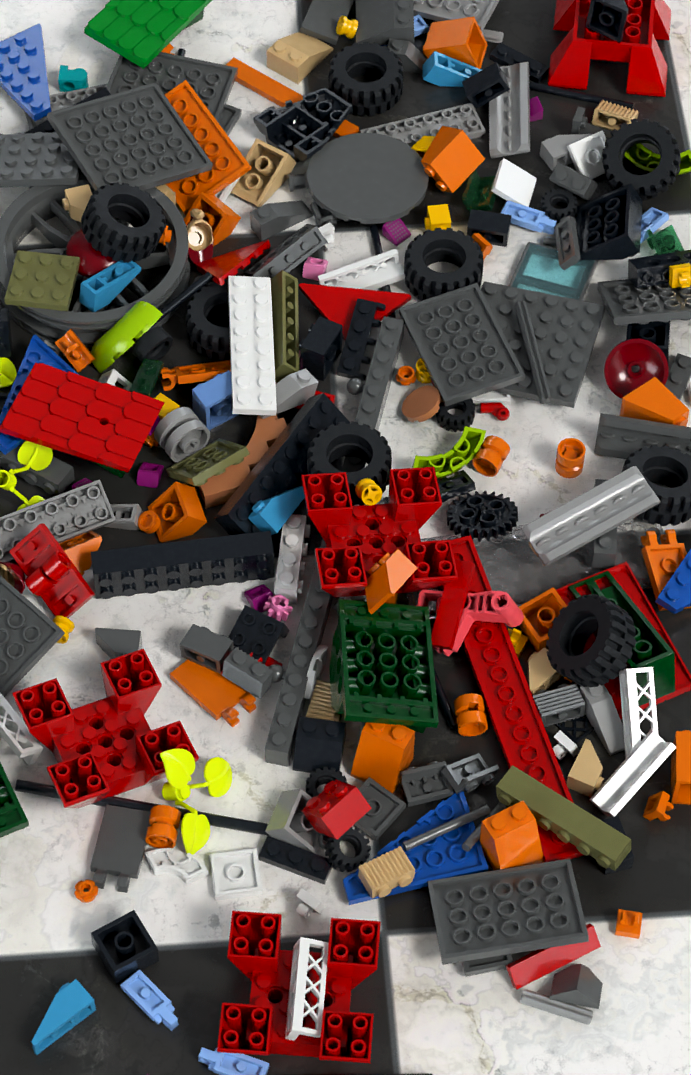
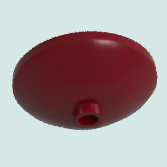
M82 229L76 232L67 244L66 255L80 257L78 273L83 276L92 277L118 262L112 260L109 256L101 255L99 250H94L92 244L87 242L86 234H83Z
M640 338L628 339L616 345L607 356L604 366V375L608 387L621 399L654 377L665 386L669 373L668 362L663 351L653 342ZM633 365L639 366L637 372L631 370Z

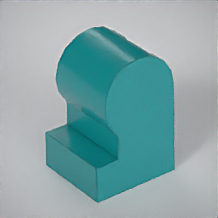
M60 65L58 78L60 92L88 88L86 70L81 68L69 70L67 65Z

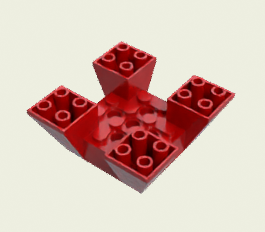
M556 0L553 30L570 32L551 54L549 86L587 90L590 59L628 62L627 94L665 97L668 66L655 40H669L671 9L663 0H625L629 11L623 38L620 43L585 27L591 0Z
M434 467L390 469L388 504H375L372 506H352L346 472L301 475L307 513L326 544V548H317L314 551L320 585L323 591L334 597L366 595L367 578L370 576L368 570L375 563L381 565L378 561L387 552L391 555L397 549L417 569L396 593L429 590L458 580L451 541L421 542L419 529L442 506Z
M144 648L100 663L106 698L71 709L57 678L12 693L29 732L53 752L57 764L48 766L47 771L64 808H81L101 801L106 797L115 796L165 778V768L160 753L166 750L185 749L193 755L195 762L199 760L181 721L151 730L144 717L162 687Z
M232 911L227 958L252 981L250 1003H222L217 1052L265 1056L280 1054L319 1057V1060L370 1063L374 1014L350 1012L351 990L377 970L381 921L331 918L324 1003L330 1006L323 1009L320 1038L299 1035L293 1041L285 1039L293 951L281 950L282 914ZM309 952L315 961L321 958V953ZM314 968L307 971V977L313 984L319 981V975ZM311 991L305 995V1000L312 1008L317 1004V998ZM272 1000H279L280 1002H279V1003H272L271 1001H272ZM308 1014L303 1018L302 1026L315 1029V1021Z

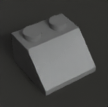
M301 788L283 791L265 832L275 839L316 854L319 848L321 833L314 829L301 811L312 797Z

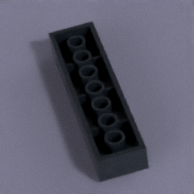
M324 393L309 397L214 519L229 535L261 532L248 518L253 512L252 507L260 500L264 501L302 486L301 475H307V452L312 439L317 438V433L321 430L326 431V427L332 424L336 426L339 422L344 421L345 424H350V421Z
M270 531L91 552L96 599L133 596L141 593L153 594L158 591H177L183 588H200L208 585L220 586L225 583H244L250 580L274 578V551Z

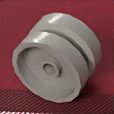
M189 407L177 408L161 419L154 431V439L165 449V452L174 462H179L207 445L210 438L209 429Z

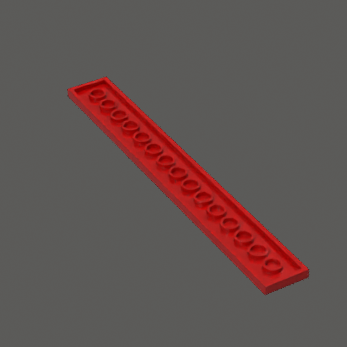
M471 535L450 540L455 560L473 562L475 564L468 593L492 591ZM474 621L462 644L509 769L512 765L574 803L505 623ZM537 824L544 863L584 856L577 850L576 846L569 842L564 843L554 832L546 831Z

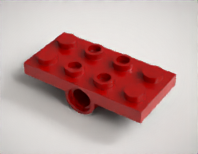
M44 523L39 524L9 551L27 576L25 584L33 594L42 597L54 616L60 615L69 618L95 595Z

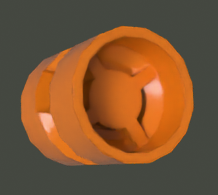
M493 435L487 436L472 460L475 470L488 477L496 476L503 461L510 453L509 445L502 438Z
M567 438L558 444L555 469L564 478H575L583 471L586 449L580 440Z
M474 693L464 694L454 700L457 728L460 735L468 737L477 736L488 729L487 718L484 713V700L481 695Z
M167 805L152 807L149 817V824L151 826L147 827L146 843L155 848H174L177 841V829L180 825L181 812Z

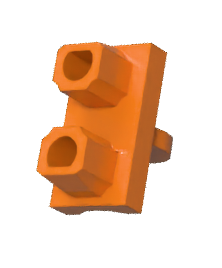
M72 329L55 342L77 372H81L95 360L94 356Z

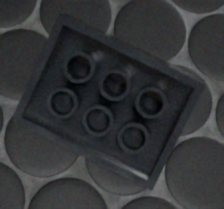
M632 184L577 206L576 229L580 260H622L640 253L643 201Z

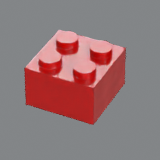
M335 780L326 784L324 791L318 796L311 798L306 803V807L301 811L318 833L338 840L371 809V806L356 786Z

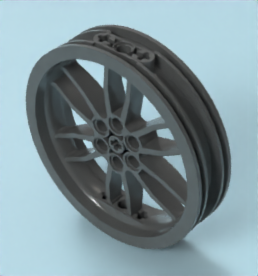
M81 171L77 185L33 186L13 201L1 216L0 301L4 308H9V316L13 321L32 336L36 334L42 341L46 340L56 345L55 342L72 329L86 348L91 350L94 343L111 329L137 302H148L158 310H161L188 288L190 281L189 239L184 219L174 203L155 187L144 190L143 192L147 191L152 199L155 198L158 201V206H161L164 212L165 227L167 225L168 230H172L171 242H166L165 246L158 243L156 248H165V252L151 253L146 259L135 262L141 269L165 265L170 266L164 279L152 291L149 292L134 278L125 288L131 290L140 299L128 304L118 294L111 301L118 308L101 312H83L86 307L79 302V297L72 311L6 305L5 295L17 254L14 252L21 241L33 229L37 228L49 242L58 248L29 250L30 252L66 255L69 240L76 232L81 230L76 221L71 219L68 210H64L62 199L65 198V189L89 184L92 194L95 191ZM57 216L69 229L71 235L67 236L59 232L45 221ZM119 219V220L117 221V222H119V223L122 224V225H125V226H128V225H129L128 222H126V221H124V220H122V219ZM78 273L74 289L76 287L80 288L81 283L90 277ZM179 306L175 308L172 312H170L167 316H165L162 320H160L157 324H155L152 328L156 326H162L167 320L171 318V316L176 312Z

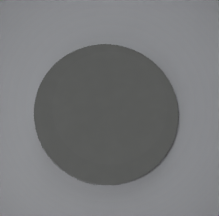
M355 133L327 142L320 151L312 156L307 168V187L315 202L322 209L332 212L333 216L346 221L349 219L360 221L361 224H379L402 218L409 214L410 210L415 206H419L427 191L428 174L425 173V167L420 162L422 157L406 143L382 134Z

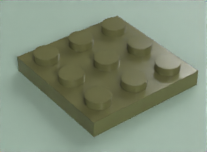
M17 250L5 295V304L68 311L80 266V257Z
M219 438L167 468L166 472L173 479L193 486H201L213 475L217 476L226 471L225 468L230 465L241 463L244 457L250 453L246 446Z

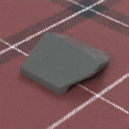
M573 964L554 974L550 1000L599 1009L603 983L587 966Z

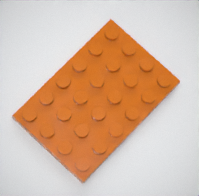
M187 80L166 93L165 96L213 164L210 171L166 184L176 193V203L183 213L187 215L200 192L215 195L252 168Z

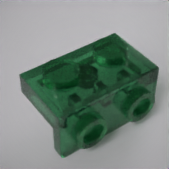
M476 170L470 175L465 192L462 195L463 204L466 205L469 212H471V209L492 210L497 194L491 191L496 176L480 177Z
M672 225L655 234L652 233L651 229L647 230L650 238L646 240L651 250L655 249L657 252L653 255L685 251Z
M143 359L129 391L150 396L164 366L163 361Z

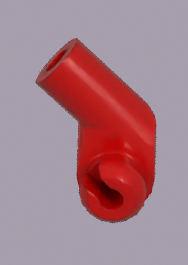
M480 403V413H491L501 421L509 418V410L502 403Z

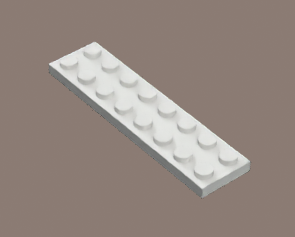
M228 276L232 414L276 416L271 277Z

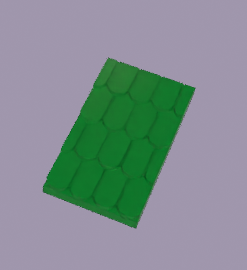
M110 0L105 5V8L88 22V25L84 28V34L144 69L182 30L203 19L204 8L212 0Z

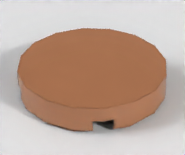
M427 385L411 392L402 405V413L405 418L410 422L417 420L423 422L434 416L440 409L439 404L442 402L438 389L435 386Z

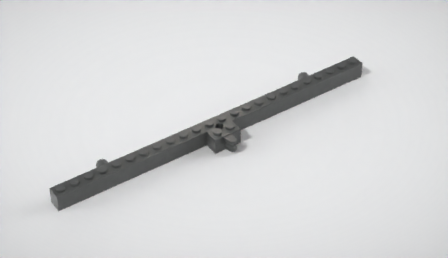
M383 317L366 383L363 384L358 378H352L347 383V390L350 394L358 395L363 392L355 422H358L359 425H363V423L369 425L371 430H379L404 337V320ZM345 456L341 471H360L368 466V464L360 458ZM322 539L320 548H326L324 539ZM317 563L313 571L287 670L285 671L278 664L269 666V669H273L272 682H280L283 679V684L265 746L266 763L286 767L289 765L297 735L299 718L302 716L306 701L304 695L308 677H306L312 657L322 642L334 596L321 589Z

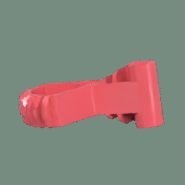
M421 590L416 606L427 607L429 601H437V615L443 591ZM485 591L468 593L465 604H468L463 609L453 649L448 650L434 647L432 649L436 650L439 654L443 653L449 657L453 652H458L474 621L505 623L509 627H517L522 623L524 614L507 592Z

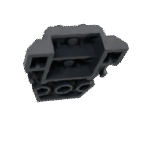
M325 87L303 95V100L295 103H292V100L286 101V106L275 109L274 106L269 107L255 116L253 121L259 131L266 136V142L269 145L288 153L298 163L308 159L325 146L352 111L353 107Z

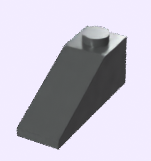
M302 200L268 203L250 212L251 229L263 241L312 217L313 213Z

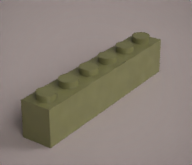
M283 270L271 279L276 383L289 374L299 371L298 279Z
M513 765L496 785L497 797L502 804L513 806L524 801L535 817L537 824L542 829L554 832L561 841L573 844L580 853L585 856H592L604 868L609 867L616 871L631 851V839Z

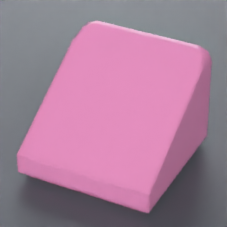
M308 257L303 267V278L319 281L318 276L325 274L328 261Z

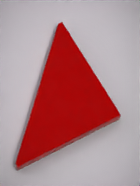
M267 239L196 263V269L203 275L209 272L213 276L211 280L222 286L225 283L224 280L228 279V276H235L238 273V268L244 269L251 263V258L256 259L263 254V250L269 249L271 247L270 242Z
M305 283L298 285L301 292L324 318L343 325L342 338L344 341L347 337L357 298L386 305L385 311L377 310L375 320L382 321L384 316H389L411 300V295L405 293Z

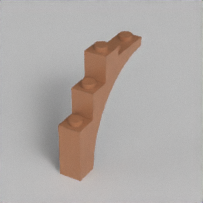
M276 414V416L262 419L258 415L255 431L246 446L250 454L244 457L241 463L230 465L225 468L226 471L217 476L213 475L207 479L208 481L205 484L198 486L205 509L224 504L230 499L287 427L284 418L278 419Z

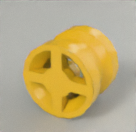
M342 15L336 26V34H345L348 38L352 39L358 28V20H349L346 16Z
M420 358L416 362L415 376L419 382L428 384L431 383V377Z
M365 478L357 483L355 492L364 504L372 506L381 500L382 490L372 479Z
M55 616L53 622L65 632L57 643L64 644L68 641V634L73 631L75 625L64 616Z

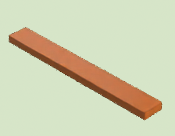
M234 57L226 64L227 66L238 68L236 82L281 107L286 106L285 102L292 100V103L303 100L301 94ZM344 120L333 136L338 138L348 134L359 133V127Z

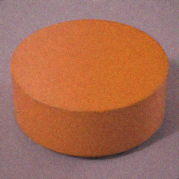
M150 510L143 512L138 519L139 529L147 534L154 533L160 526V517Z

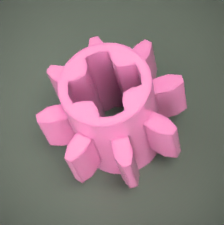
M279 594L274 597L269 596L263 610L268 611L267 616L278 621H286L293 607L288 606L289 599Z

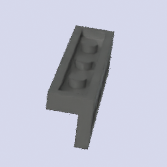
M306 224L245 271L244 274L249 277H271L272 279L281 270L289 273L327 242L317 226Z

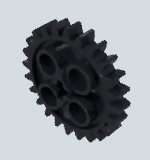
M475 491V495L466 493V498L459 496V501L453 500V505H449L446 511L447 526H449L450 531L454 530V535L461 534V537L471 535L472 540L477 538L478 542L482 538H485L487 541H490V537L498 539L499 534L506 536V531L512 532V527H516V522H518V507L515 506V502H510V497L503 499V494L495 496L494 491L491 494H487V491H484L483 494Z

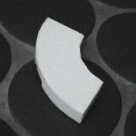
M320 644L312 657L306 676L308 680L304 698H312L316 681L320 680L325 669L329 648L327 645Z
M158 848L145 852V858L155 875L163 873L174 874L182 878L187 885L209 875L206 866L190 853L177 851L174 848Z

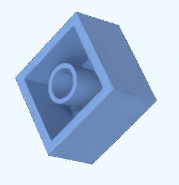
M229 370L222 374H217L213 379L200 383L192 389L193 412L209 430L239 415L232 414L231 372Z

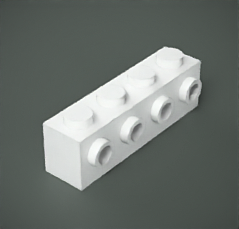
M292 514L282 527L274 596L280 594L289 599L288 604L297 605L298 594H302L303 580H300V577L305 575L306 562H303V556H307L308 543H305V538L310 536V525L306 524L305 515Z

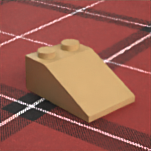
M297 32L278 39L267 50V67L299 84L333 51V47L314 37Z
M256 138L245 157L252 169L239 178L230 193L257 207H261L287 180L288 174L291 173L296 165V161L288 153Z

